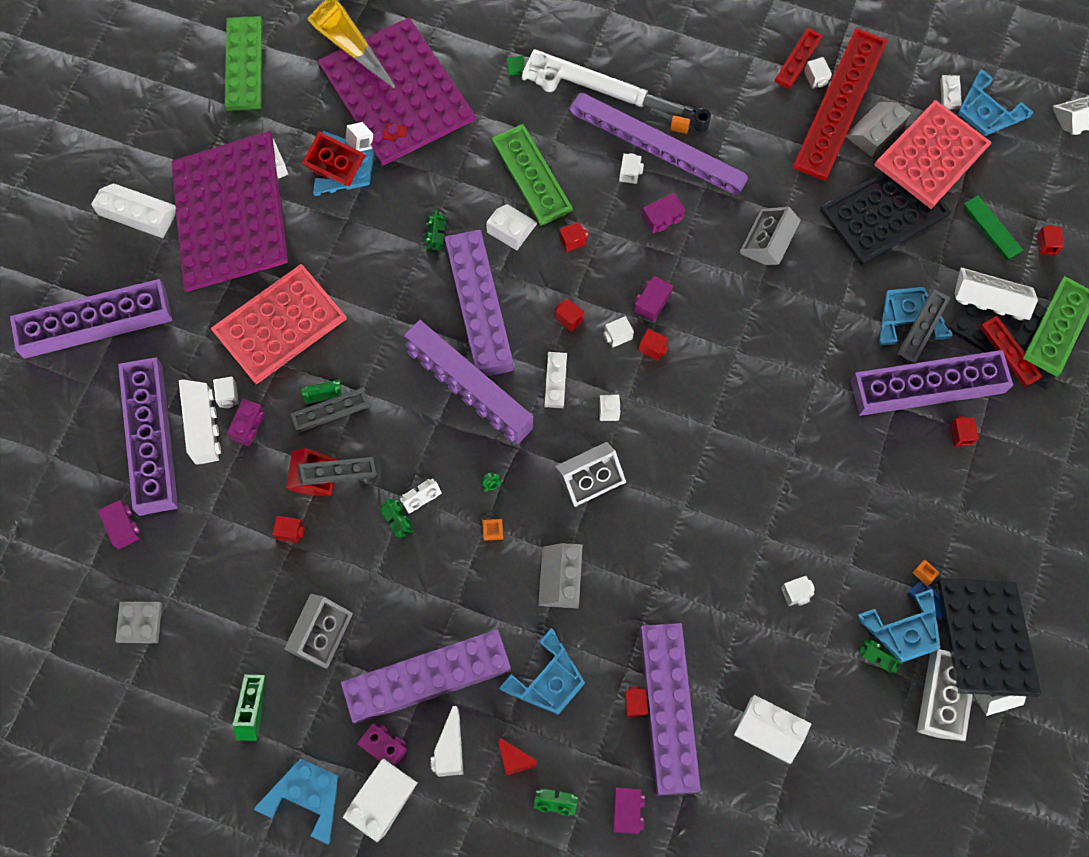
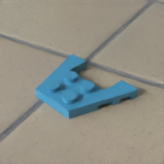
M981 69L958 115L983 136H986L1025 120L1033 114V111L1022 102L1009 113L983 90L993 81V78Z
M323 131L324 134L350 146L346 139ZM373 150L360 151L366 154L349 187L330 179L315 178L314 196H319L325 192L334 193L344 188L348 190L370 185L374 159Z
M924 287L888 290L886 292L879 346L893 345L898 342L894 326L914 324L929 296ZM942 316L932 331L934 340L951 339L953 336L952 332L945 326Z
M932 589L915 595V600L922 613L883 626L875 609L858 615L859 621L901 663L940 649Z
M551 628L539 642L555 656L528 688L511 674L499 690L559 715L583 687L585 682L566 653L562 643L557 638L556 633Z
M300 759L259 802L254 810L273 818L281 799L285 798L320 815L311 837L329 844L339 776Z

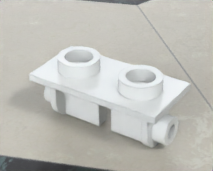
M427 479V481L418 485V492L412 489L402 495L400 501L408 513L417 510L422 505L442 494L434 479Z

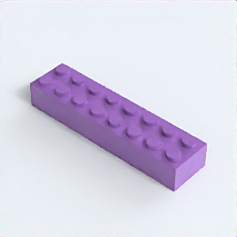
M481 229L446 236L447 254L474 366L486 376L514 371L513 359Z
M160 279L10 316L15 349L24 359L173 321L166 288Z
M419 320L404 335L407 353L412 358L419 359L421 365L426 370L430 369L435 373L434 376L440 382L444 381L448 384L450 391L462 396L465 404L476 408L477 414L482 418L486 417L494 429H500L505 433L504 436L508 441H514L518 445L533 429V415L425 323Z
M1003 350L857 372L850 380L859 416L1003 394L1013 386Z
M157 357L118 364L132 509L139 516L178 509L163 366Z
M682 623L641 626L639 632L647 694L656 796L698 793L701 790Z
M497 629L343 681L341 685L352 722L357 725L511 672V667Z

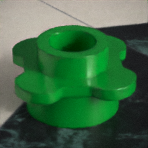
M491 472L482 478L481 482L485 492L498 487L501 483L498 479L499 475Z

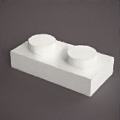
M942 75L940 79L942 105L947 109L960 110L962 106L960 76Z

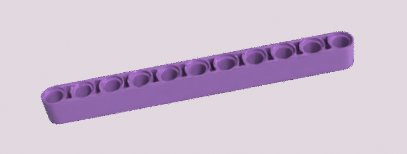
M579 93L570 106V111L577 117L731 194L739 195L748 181L747 175L742 171L584 93Z

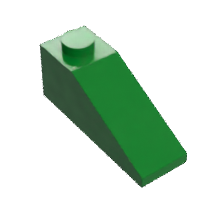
M244 675L233 722L236 740L257 741L261 724L265 675Z

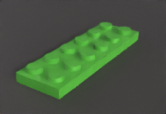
M261 16L227 18L226 111L262 109Z
M524 124L492 137L493 145L540 226L573 211L571 204Z
M1065 276L1062 278L1023 359L1057 377L1061 374L1089 314L1088 288Z

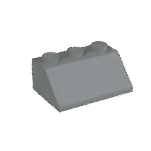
M878 102L845 137L873 158L905 126L911 113L898 103Z
M790 207L761 209L740 253L764 265L780 264L801 220Z
M608 442L555 466L560 481L574 507L626 483L616 451Z
M562 543L542 548L538 606L579 607L582 545Z
M310 594L284 650L327 669L353 613L323 596Z

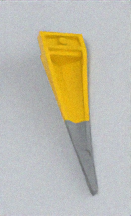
M325 0L307 18L308 21L322 35L391 87L395 88V85L345 8L337 0Z

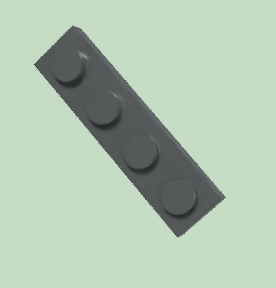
M936 289L931 290L897 354L899 357L912 364L916 363L950 297Z
M361 388L291 413L295 429L299 433L369 408L370 405L364 389Z
M373 457L299 464L297 466L300 486L374 478L377 475Z

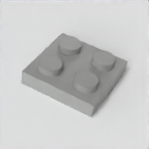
M120 602L115 642L158 643L162 603Z

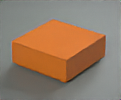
M673 116L670 130L687 134L690 119Z
M502 519L482 520L484 541L503 539Z
M925 559L912 572L927 587L940 574Z

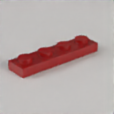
M807 28L774 82L790 90L822 40L823 35Z
M998 316L980 326V329L997 351L1003 350L1007 365L1024 388L1042 377L1033 363L1023 359L1025 352Z

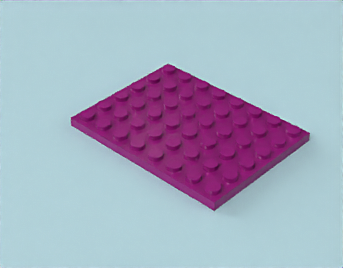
M410 17L364 38L395 85V88L391 87L342 49L317 60L318 65L356 124L363 122L373 133V140L370 145L382 166L476 120V115ZM386 123H391L387 127V131L392 135L398 132L396 125L406 126L405 138L399 137L396 141L383 139Z
M270 131L171 161L183 289L186 292L288 263L273 136Z

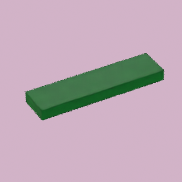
M978 195L963 204L962 207L1006 261L1023 251L1021 246Z

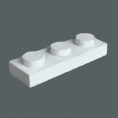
M548 352L545 407L564 408L567 353Z

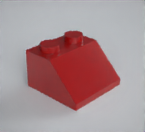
M307 448L293 451L286 489L301 494L332 496L333 482L300 486L297 466L299 464L337 461V459Z

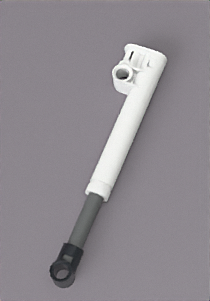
M535 49L522 74V80L529 79L535 81L536 84L541 85L543 90L547 92L554 91L560 79L563 78L639 107L645 105L672 116L690 119V125H693L695 130L699 132L706 131L709 127L711 113L707 109L696 110L688 106L684 108L649 95L647 90L639 89V87Z

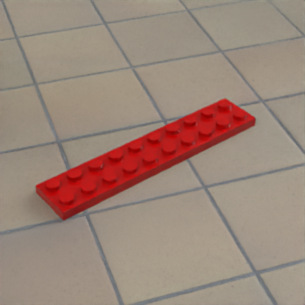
M855 28L793 165V169L824 181L827 180L888 41L887 39Z

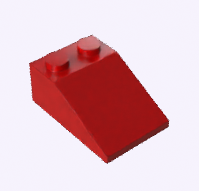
M319 131L302 164L308 170L349 187L366 154Z

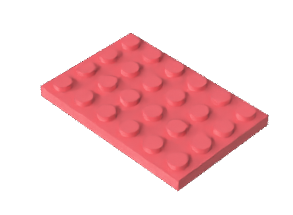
M935 100L874 165L932 209L992 142Z
M300 264L214 325L211 330L255 385H257L347 318L306 268Z

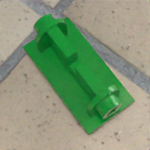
M437 210L427 218L426 226L429 227L424 239L426 250L430 246H433L435 250H440L443 247L444 234L438 233V231H445L446 218L443 214L437 215Z
M340 379L302 387L305 405L341 396Z
M386 498V502L380 505V511L387 522L394 519V522L389 524L395 537L398 536L401 539L406 536L405 532L413 533L412 523L402 512L403 508L400 502L395 499Z
M865 639L864 642L867 646L866 648L862 646L859 651L862 655L861 657L874 664L878 657L881 658L878 666L890 673L898 671L899 666L897 663L903 664L890 651L882 649V645L873 639L871 641Z
M542 788L541 790H536L534 809H538L541 812H558L564 816L575 815L578 797L574 796V794L559 792V798L557 799L554 798L555 791Z

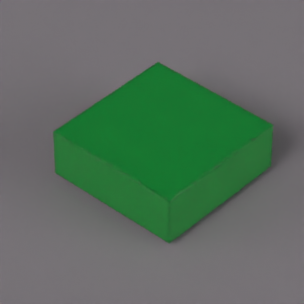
M524 56L507 58L509 76L523 74L525 68Z

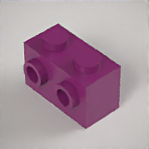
M672 193L644 207L641 217L653 234L657 231L665 230L667 226L673 223L677 224L682 221L685 208L676 194Z
M653 276L651 281H646L643 287L644 292L642 295L638 294L633 303L635 305L634 312L651 322L655 321L673 290V285L656 276Z
M242 399L227 432L232 441L250 446L256 436L259 424L264 419L265 412L260 404Z
M119 500L98 510L114 547L120 549L140 539L138 532H140L139 526L136 521H132L131 515H133V512L128 504L125 505Z
M372 724L358 742V745L380 762L384 759L396 767L407 752V749L404 747L406 743L397 736L394 739L388 735L389 730L383 725L379 724L376 726Z
M615 788L613 833L639 834L640 830H643L644 817L640 816V808H644L645 795H641V789Z

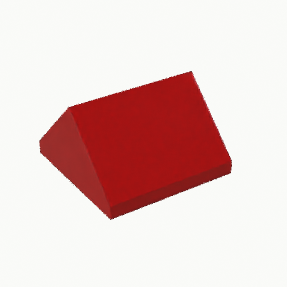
M500 738L499 747L506 775L535 768L537 760Z

